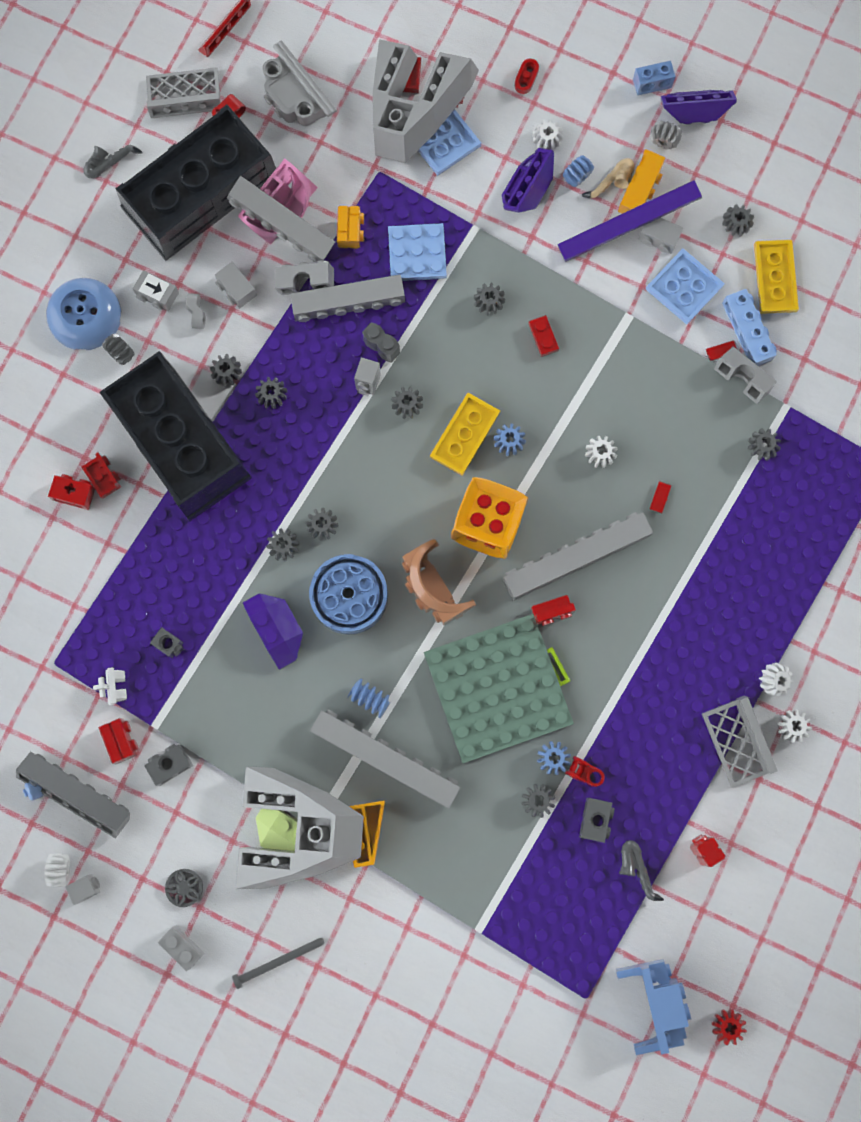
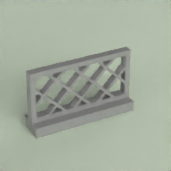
M218 68L146 76L147 109L151 118L211 112L221 103ZM207 75H214L210 82L204 79ZM189 77L197 78L192 84L186 81ZM172 79L179 80L174 86L169 83ZM159 81L161 84L155 88L151 85V82ZM200 82L206 84L202 90L196 87ZM182 84L188 86L184 92L178 89ZM165 86L170 88L166 94L161 92ZM210 88L216 91V93L206 94ZM192 90L198 93L197 95L188 96ZM174 92L180 95L179 97L170 98ZM157 94L162 97L158 100H152Z
M746 696L736 698L737 700L702 713L731 787L778 771L753 708ZM735 705L739 711L736 720L726 716L728 709ZM715 713L721 715L718 726L710 724L708 716ZM725 718L735 721L731 732L721 729ZM738 723L746 728L743 738L733 734ZM719 730L729 734L725 745L717 741L716 737ZM732 736L742 740L738 751L728 747ZM745 741L751 743L754 748L751 756L741 752ZM727 749L736 752L733 763L725 761L724 754ZM740 754L749 758L745 769L736 765ZM752 760L760 763L761 771L756 773L749 771ZM734 767L744 771L741 779L736 781L733 780L731 775Z

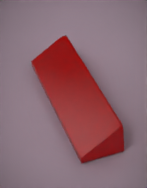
M239 0L200 46L198 51L209 57L251 7L250 0Z

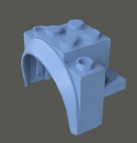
M664 959L617 968L618 979L630 976H643L657 1035L652 1039L634 1044L636 1055L660 1051L662 1055L669 1053V1048L684 1046L683 1039L687 1038L685 1027H689L688 1020H691V1015L687 1003L683 1004L682 999H686L682 982L678 983L677 978L671 979L669 977L672 976L669 964H665Z

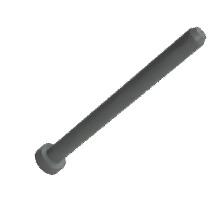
M318 938L240 976L238 974L233 975L232 979L236 988L239 989L243 987V983L324 945V939Z

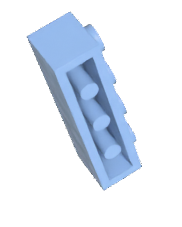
M747 289L726 296L722 304L746 357L757 366L771 362L777 355V350L769 339L768 329L761 322V314L754 306L753 296L748 293Z

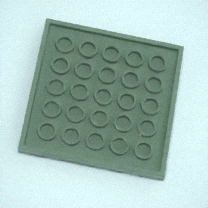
M534 614L424 652L462 763L574 724Z

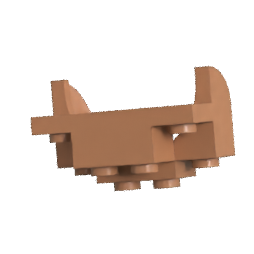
M433 539L402 556L404 562L401 564L406 573L410 572V575L406 577L407 583H405V586L410 594L414 592L417 599L415 602L419 609H424L426 613L432 610V615L437 623L441 622L444 626L453 619L461 618L463 613L475 607L476 603L472 599L469 602L455 604L452 594L434 565L428 560L427 554L439 546L436 539Z

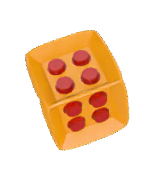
M473 477L457 513L454 528L451 532V539L486 555L506 559L519 528L524 509L528 503V497L502 484Z

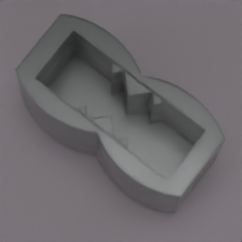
M370 323L362 332L365 344L370 349L378 351L380 357L385 361L392 363L400 354L398 341L394 337L385 334L379 325Z

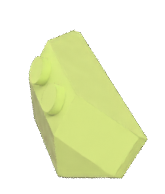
M261 809L256 816L260 846L268 849L295 851L297 820L282 810Z

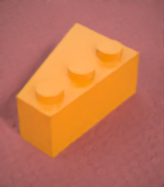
M647 149L644 150L641 162L637 166L635 174L620 203L619 213L623 214L646 203L648 199H652L655 193L653 187L655 183L659 185L663 176L660 172L665 157Z
M386 800L349 806L364 816L361 858L353 861L354 868L375 864Z

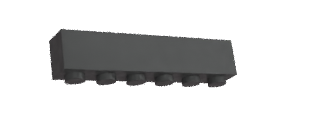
M30 751L16 769V778L33 786H41L42 794L115 839L130 819V812L124 805H117L112 802L109 796L99 794L94 787L81 783L75 775H68L63 772L60 766L50 764L40 754H34Z

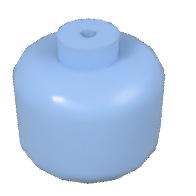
M25 783V789L23 790L25 797H28L31 801L43 797L44 794L41 792V786Z

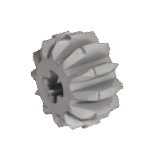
M668 121L655 122L650 133V140L653 144H657L658 147L676 148L681 140L682 130L679 126Z

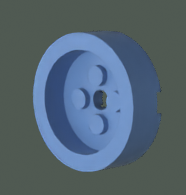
M344 554L327 560L317 569L309 588V598L314 613L327 628L341 634H357L370 629L381 619L387 607L388 590L382 572L373 562L353 554ZM351 588L354 591V595L352 598H345L343 591Z

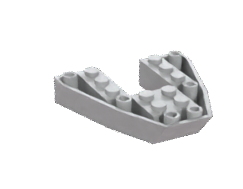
M379 39L373 85V132L376 156L406 163L436 133L471 89L479 69L471 58L439 52L419 101H410L400 97L418 57L409 45Z
M246 766L243 807L298 812L295 851L257 847L239 848L236 889H267L321 875L361 858L363 815L328 792L280 770Z

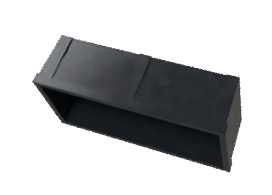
M226 104L217 114L180 142L173 144L168 148V151L115 189L121 203V209L162 258L167 261L235 209L229 203L230 200L227 197L240 176L260 189L276 170V166L267 149Z
M160 351L99 392L189 521H192L252 479L249 472L175 368Z

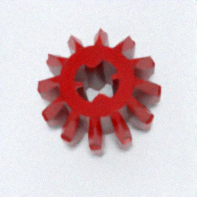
M723 1009L721 1010L722 1016L715 1014V1018L718 1021L711 1022L713 1026L717 1027L712 1030V1033L718 1035L716 1039L719 1042L723 1040L727 1046L730 1040L733 1045H737L736 1038L742 1041L744 1038L740 1034L747 1033V1030L742 1028L746 1021L740 1020L742 1015L740 1013L735 1014L733 1009H730L728 1014ZM728 1023L733 1025L730 1027L731 1031L726 1030V1028L728 1027Z

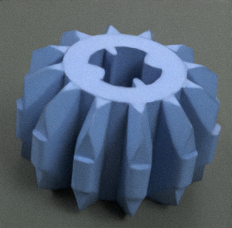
M582 155L568 165L564 170L563 177L572 187H577L589 177L594 170V166L588 158Z
M504 424L502 426L503 430H496L498 435H494V440L497 441L494 446L500 447L499 453H503L505 450L506 456H509L510 451H512L513 455H517V450H523L522 445L526 443V440L523 439L525 433H519L520 426L513 429V424H510L509 428ZM507 437L508 439L509 437H512L513 442L510 441V443H508L506 441Z
M550 741V749L544 744L542 748L545 753L542 751L537 753L543 756V758L537 759V762L545 763L540 769L544 770L548 767L547 774H551L552 768H554V774L558 775V767L562 772H565L566 769L562 764L570 765V762L566 761L565 758L571 757V754L564 755L563 752L568 748L565 746L560 750V742H557L554 748V743ZM551 753L559 757V760H556V764L553 761H549V757L552 756Z

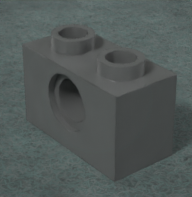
M173 744L165 749L166 753L161 756L158 754L148 759L149 763L144 765L155 786L163 785L194 766L182 745L176 746ZM170 758L172 760V767L167 770L164 767V761Z
M586 798L579 834L580 838L604 843L605 839H609L611 827H608L609 819H613L614 807H612L611 802ZM595 815L602 817V824L600 826H595L592 822Z

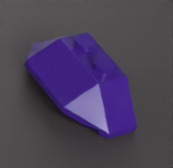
M702 90L661 96V102L664 109L680 124H692L695 122L709 123L710 121H717L737 103V98L733 90Z
M538 148L534 154L526 158L518 166L502 193L503 208L505 210L520 213L537 208L553 180V150Z
M259 593L244 601L245 610L278 669L281 670L295 662L303 632L285 599Z

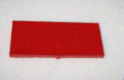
M734 340L707 348L706 352L709 360L721 358L733 346L737 349Z
M661 481L658 482L649 508L650 510L662 514L672 485Z

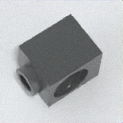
M162 627L150 642V644L172 659L181 653L184 643ZM168 639H172V647L165 649L164 643Z

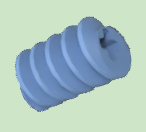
M359 679L354 684L347 698L352 695V702L359 699L358 706L366 703L365 710H369L372 707L371 713L373 715L379 711L378 718L381 719L391 703L389 702L390 695L382 698V690L376 694L375 686L369 690V683L367 682L363 686V679Z

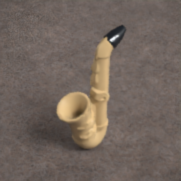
M630 158L622 159L594 191L585 192L582 194V197L595 198L599 196L613 181L616 187L627 189L629 177L634 171L635 164Z

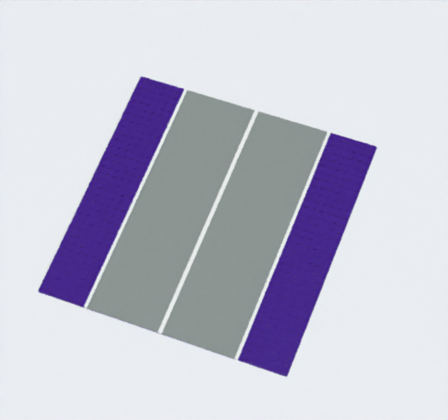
M378 172L356 205L360 207L361 213H364V224H361L360 230H364V242H360V248H339L336 235L333 239L335 243L324 259L334 268V286L391 276L388 226L443 223L447 278L402 281L405 302L399 306L387 305L381 309L369 308L359 313L354 311L347 312L342 316H337L336 314L329 315L325 319L312 318L307 322L295 321L291 303L213 421L252 479L192 521L187 519L167 490L55 659L54 664L92 689L93 686L99 685L98 678L104 677L105 684H107V668L125 671V682L115 683V689H126L127 699L117 702V705L245 784L246 766L267 767L280 770L328 792L347 806L386 800L374 867L586 999L591 994L646 897L637 874L636 876L619 874L622 867V846L628 840L638 843L652 886L721 765L702 713L737 700L736 698L741 696L748 697L752 708L754 707L764 690L760 686L762 681L759 678L763 676L761 670H766V665L780 662L861 519V447L769 394L756 404L743 393L747 387L745 380L736 376L729 380L725 379L714 370L716 366L714 362L388 175ZM310 278L306 280L299 292L315 290L310 285ZM492 282L494 288L499 285V291H504L503 297L506 300L502 304V310L497 309L496 314L490 311V314L487 316L486 310L480 313V307H475L476 300H474V295L477 294V288L482 289L484 283L489 287ZM546 315L559 346V351L541 357L528 322ZM370 323L379 325L385 334L394 337L398 341L400 354L392 363L382 359L378 351L370 349L365 344L362 332ZM361 358L379 362L381 376L374 395H362L356 390L354 378ZM267 377H270L271 381L275 377L278 378V382L283 381L284 388H287L288 391L285 394L287 399L281 400L282 406H279L278 403L275 404L276 409H273L272 405L266 409L264 404L260 405L258 403L259 399L255 396L258 392L256 386H262L260 384L261 380L267 382ZM411 386L412 392L418 390V396L423 397V401H421L423 408L419 409V415L413 413L412 419L409 417V414H406V418L403 419L402 413L398 416L395 414L397 409H392V404L394 403L391 399L396 397L395 391L402 393V387L405 388V391H408V388ZM269 391V392H268V394H271V395H274V394H275L274 391H273V393H272V391ZM470 393L499 409L500 414L462 476L431 459L430 454L466 394ZM409 400L404 401L406 405H410ZM504 424L507 428L510 427V424H513V429L520 426L519 433H525L523 439L526 440V443L522 445V451L517 450V455H513L512 451H510L509 456H506L505 450L503 453H499L500 447L494 446L497 442L494 440V435H498L496 430H503L502 426ZM761 428L765 432L771 429L772 435L777 433L775 439L781 440L780 444H778L781 447L780 451L776 452L777 455L774 458L770 457L768 461L764 457L758 460L757 454L751 456L753 450L748 449V446L751 445L748 439L752 437L754 431L759 432ZM597 436H600L602 440L607 436V442L614 440V444L611 447H617L618 449L614 452L617 457L612 459V465L606 463L605 468H602L601 463L595 468L596 462L589 463L588 460L591 457L585 456V453L588 451L585 449L586 445L590 444V439L596 440ZM507 437L506 441L508 443H510V441L513 442V438L509 437L508 439ZM600 449L599 454L603 455L604 450ZM473 477L502 484L528 497V503L524 509L519 528L506 559L486 555L451 539V532L454 528L457 513ZM659 481L672 485L662 514L649 509ZM321 508H325V514L331 510V516H337L335 522L339 526L333 528L336 531L335 535L329 533L330 539L323 535V540L320 541L319 535L314 539L312 538V533L307 532L310 526L306 525V521L310 520L308 518L309 514L315 516L314 509L321 513ZM632 513H644L653 531L650 537L516 600H512L503 581L506 572L515 568L518 571L524 568L523 565L532 560L535 563L541 560L540 557L550 552L552 555L558 552L557 549L563 545L576 544L575 540L583 536L589 538L593 536L592 532L600 528L604 531L610 528L609 525L617 520H620V522L627 520L626 517ZM321 521V524H319L320 528H323L325 522ZM280 528L283 529L284 534L287 529L291 531L290 535L295 533L297 536L295 540H298L300 543L298 546H294L299 551L291 552L294 558H290L287 555V561H283L282 556L277 561L275 555L270 556L269 554L272 549H267L266 545L271 544L267 538H274L273 531L278 535ZM433 539H436L439 546L427 554L428 560L434 565L452 594L455 604L469 602L472 599L476 603V606L463 613L461 618L453 619L444 626L441 622L437 623L432 615V610L426 613L424 609H419L415 602L417 599L414 592L410 594L405 586V583H407L406 577L410 575V572L406 573L401 564L404 562L402 556ZM285 541L280 542L281 545L279 544L281 549L287 545ZM344 554H353L373 562L382 572L388 590L387 607L381 619L370 629L357 634H341L327 628L317 618L309 598V588L317 569L327 560ZM351 588L343 591L345 598H352L354 595V591ZM259 593L285 599L303 632L297 660L281 670L278 669L268 653L243 605L244 601ZM568 595L570 603H574L576 609L572 617L561 620L560 617L554 619L552 624L546 626L539 624L538 628L546 649L553 647L570 679V682L561 686V690L574 724L462 763L424 652L533 614L532 606ZM161 627L184 642L181 653L177 657L174 656L173 659L150 644ZM168 639L164 643L165 649H169L173 645L172 639ZM548 653L549 658L557 674L559 675L561 681H564V678L559 668L557 667L551 653ZM359 679H363V686L367 682L369 683V690L375 686L376 694L382 690V698L390 695L389 702L391 703L381 719L378 718L379 711L373 715L371 713L372 707L369 710H365L366 703L358 706L359 699L352 702V695L347 698L354 684ZM737 706L730 707L726 716L736 720L739 713ZM328 709L338 715V720L343 722L346 719L354 723L353 728L358 731L364 729L372 734L371 738L376 741L381 738L388 742V747L394 751L396 747L407 753L405 757L410 760L413 757L424 762L423 767L428 770L431 767L441 772L440 776L446 780L449 776L458 781L457 786L461 788L450 808L448 809L310 732L321 710L326 712ZM716 713L708 716L710 724L718 726L722 716ZM725 718L721 729L731 732L735 721ZM738 723L733 734L738 735L743 725ZM719 730L716 737L717 741L725 745L729 734ZM732 736L728 747L731 748L736 737ZM550 741L554 743V748L557 742H560V750L565 746L568 748L563 752L564 755L571 754V757L565 758L566 761L570 762V765L562 764L566 771L569 770L573 762V756H576L600 769L605 776L604 782L598 787H592L569 777L559 767L558 775L554 774V768H552L551 774H547L548 767L544 770L540 769L545 763L537 762V759L543 758V756L537 753L538 751L545 753L542 748L544 744L550 749ZM729 749L726 750V752H725V754H724V758H725V756L727 755ZM551 753L552 756L549 757V761H553L556 764V760H559V757ZM592 772L590 774L591 782L599 783L600 775ZM534 784L538 785L539 791L541 785L544 784V792L548 789L552 790L548 797L555 796V800H549V803L554 804L555 807H547L551 812L549 815L543 810V818H540L538 811L536 816L532 817L533 809L528 813L525 812L529 804L522 805V802L528 801L527 798L522 797V794L530 795L526 790L528 787L534 792ZM536 795L534 797L536 800L534 804L542 806V796L537 797ZM586 798L611 802L612 807H614L613 819H609L608 827H611L609 839H605V843L579 837ZM287 811L298 818V812ZM595 815L592 819L593 824L600 826L602 824V817Z

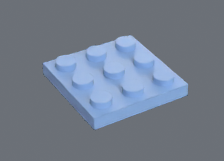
M454 109L436 133L418 152L438 176L481 147V142Z
M443 223L388 226L391 276L401 275L402 281L447 278Z
M682 248L646 286V290L688 325L725 283Z

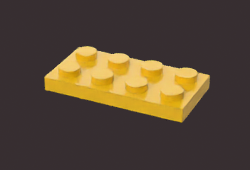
M792 240L755 241L754 252L760 314L798 312Z
M467 393L430 454V458L463 476L499 416L500 410Z

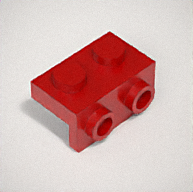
M97 452L95 454L96 458L84 464L81 468L99 496L103 499L122 487L118 482L121 478L115 470L112 472L109 468L111 463L106 455L101 456Z
M568 595L531 607L537 625L542 624L543 626L554 623L553 620L560 617L561 620L570 618L576 611L574 603H570Z

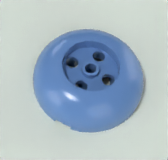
M91 278L72 279L59 286L49 299L46 310L49 329L54 337L68 348L92 350L101 347L105 339L111 334H115L120 326L121 306L119 300L107 285ZM86 296V300L81 302L82 297ZM94 308L98 309L96 315H92L91 312ZM72 309L70 313H66V310ZM78 321L84 322L83 325H76Z

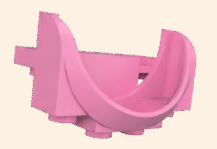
M284 159L260 190L302 218L309 206L308 203L311 195L318 187L294 165ZM242 210L238 217L271 245L278 237L277 233L272 229H265L256 218L251 219L245 214L246 211Z

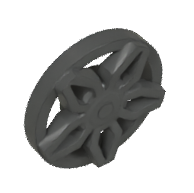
M180 869L173 872L165 884V893L168 900L178 907H188L195 904L203 892V883L200 876L190 869ZM183 872L191 873L194 876L188 877V879L186 880V876ZM178 873H180V875L182 876L183 880H181V881L179 880ZM175 876L177 883L170 884L171 879ZM196 878V880L192 884L190 880ZM197 883H199V892L193 889ZM175 886L176 890H170L169 887ZM193 892L196 897L190 896V893ZM170 893H177L175 900L171 897ZM179 896H183L181 902L178 903ZM186 896L193 900L190 903L183 904Z

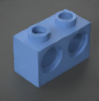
M671 61L636 68L633 82L637 96L672 88L675 73Z

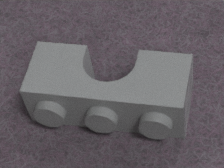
M324 260L311 264L302 262L299 265L285 264L282 267H276L275 289L281 295L299 292L300 283L307 278H310V285L314 289L334 286V268L329 262Z
M734 346L720 358L714 368L727 380L735 376L745 380L747 387L743 393L756 404L765 398L777 383L775 379Z

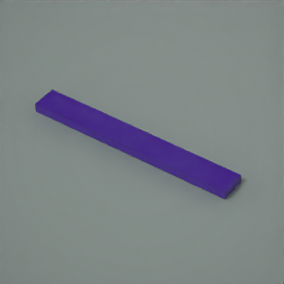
M695 180L557 245L564 261L567 262L702 199L701 192Z

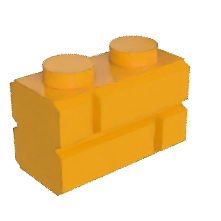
M338 206L337 245L339 248H360V242H364V230H360L361 224H364V213H361L359 206Z

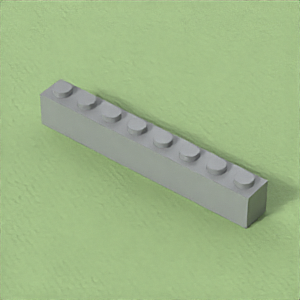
M632 513L626 517L627 520L623 522L617 520L609 525L610 528L604 531L600 528L592 532L593 536L589 538L583 536L575 540L576 544L563 545L557 549L558 552L552 555L550 552L540 557L541 560L535 563L532 560L523 565L524 568L518 571L515 568L506 572L503 581L512 600H516L650 537L653 531L644 513Z
M328 709L326 712L321 710L310 732L448 809L450 808L461 788L457 786L458 781L449 776L446 780L440 776L441 772L431 767L428 770L423 767L424 762L413 757L410 760L405 757L407 753L396 747L394 751L388 747L389 743L381 738L376 741L371 738L372 734L364 729L358 731L353 728L354 723L346 719L343 722L338 720V715Z

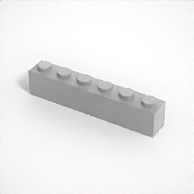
M242 176L239 177L228 194L227 199L230 200L229 203L232 206L242 208L246 211L245 214L248 217L259 220L265 229H272L281 240H288L293 244V248L299 252L304 251L308 254V258L316 263L325 259L335 243L334 240Z
M401 275L290 294L295 321L307 322L312 318L325 319L329 315L335 314L342 316L352 311L359 313L369 308L381 309L387 305L399 306L405 302Z

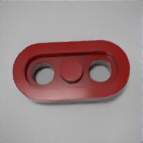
M526 59L521 64L514 83L515 90L520 94L529 93L539 72V64L535 59Z

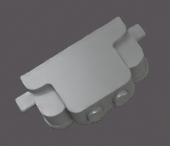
M281 40L276 43L273 48L279 56L276 59H269L263 64V73L266 78L264 84L266 94L264 98L269 105L272 104L274 106L277 116L283 118L288 123H293L297 120L301 125L308 126L319 118L330 117L337 112Z

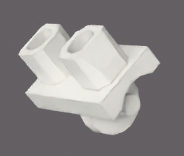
M107 668V684H105L104 677L98 678L99 685L93 686V690H99L100 697H106L105 690H107L108 705H115L117 702L127 699L126 689H115V683L125 682V671Z

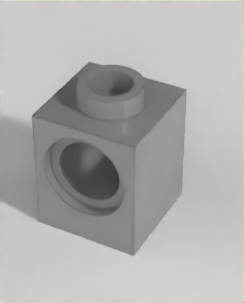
M92 874L65 886L73 905L79 904L100 893V883Z

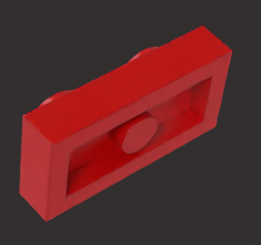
M547 316L530 320L528 325L541 357L558 352L559 346Z

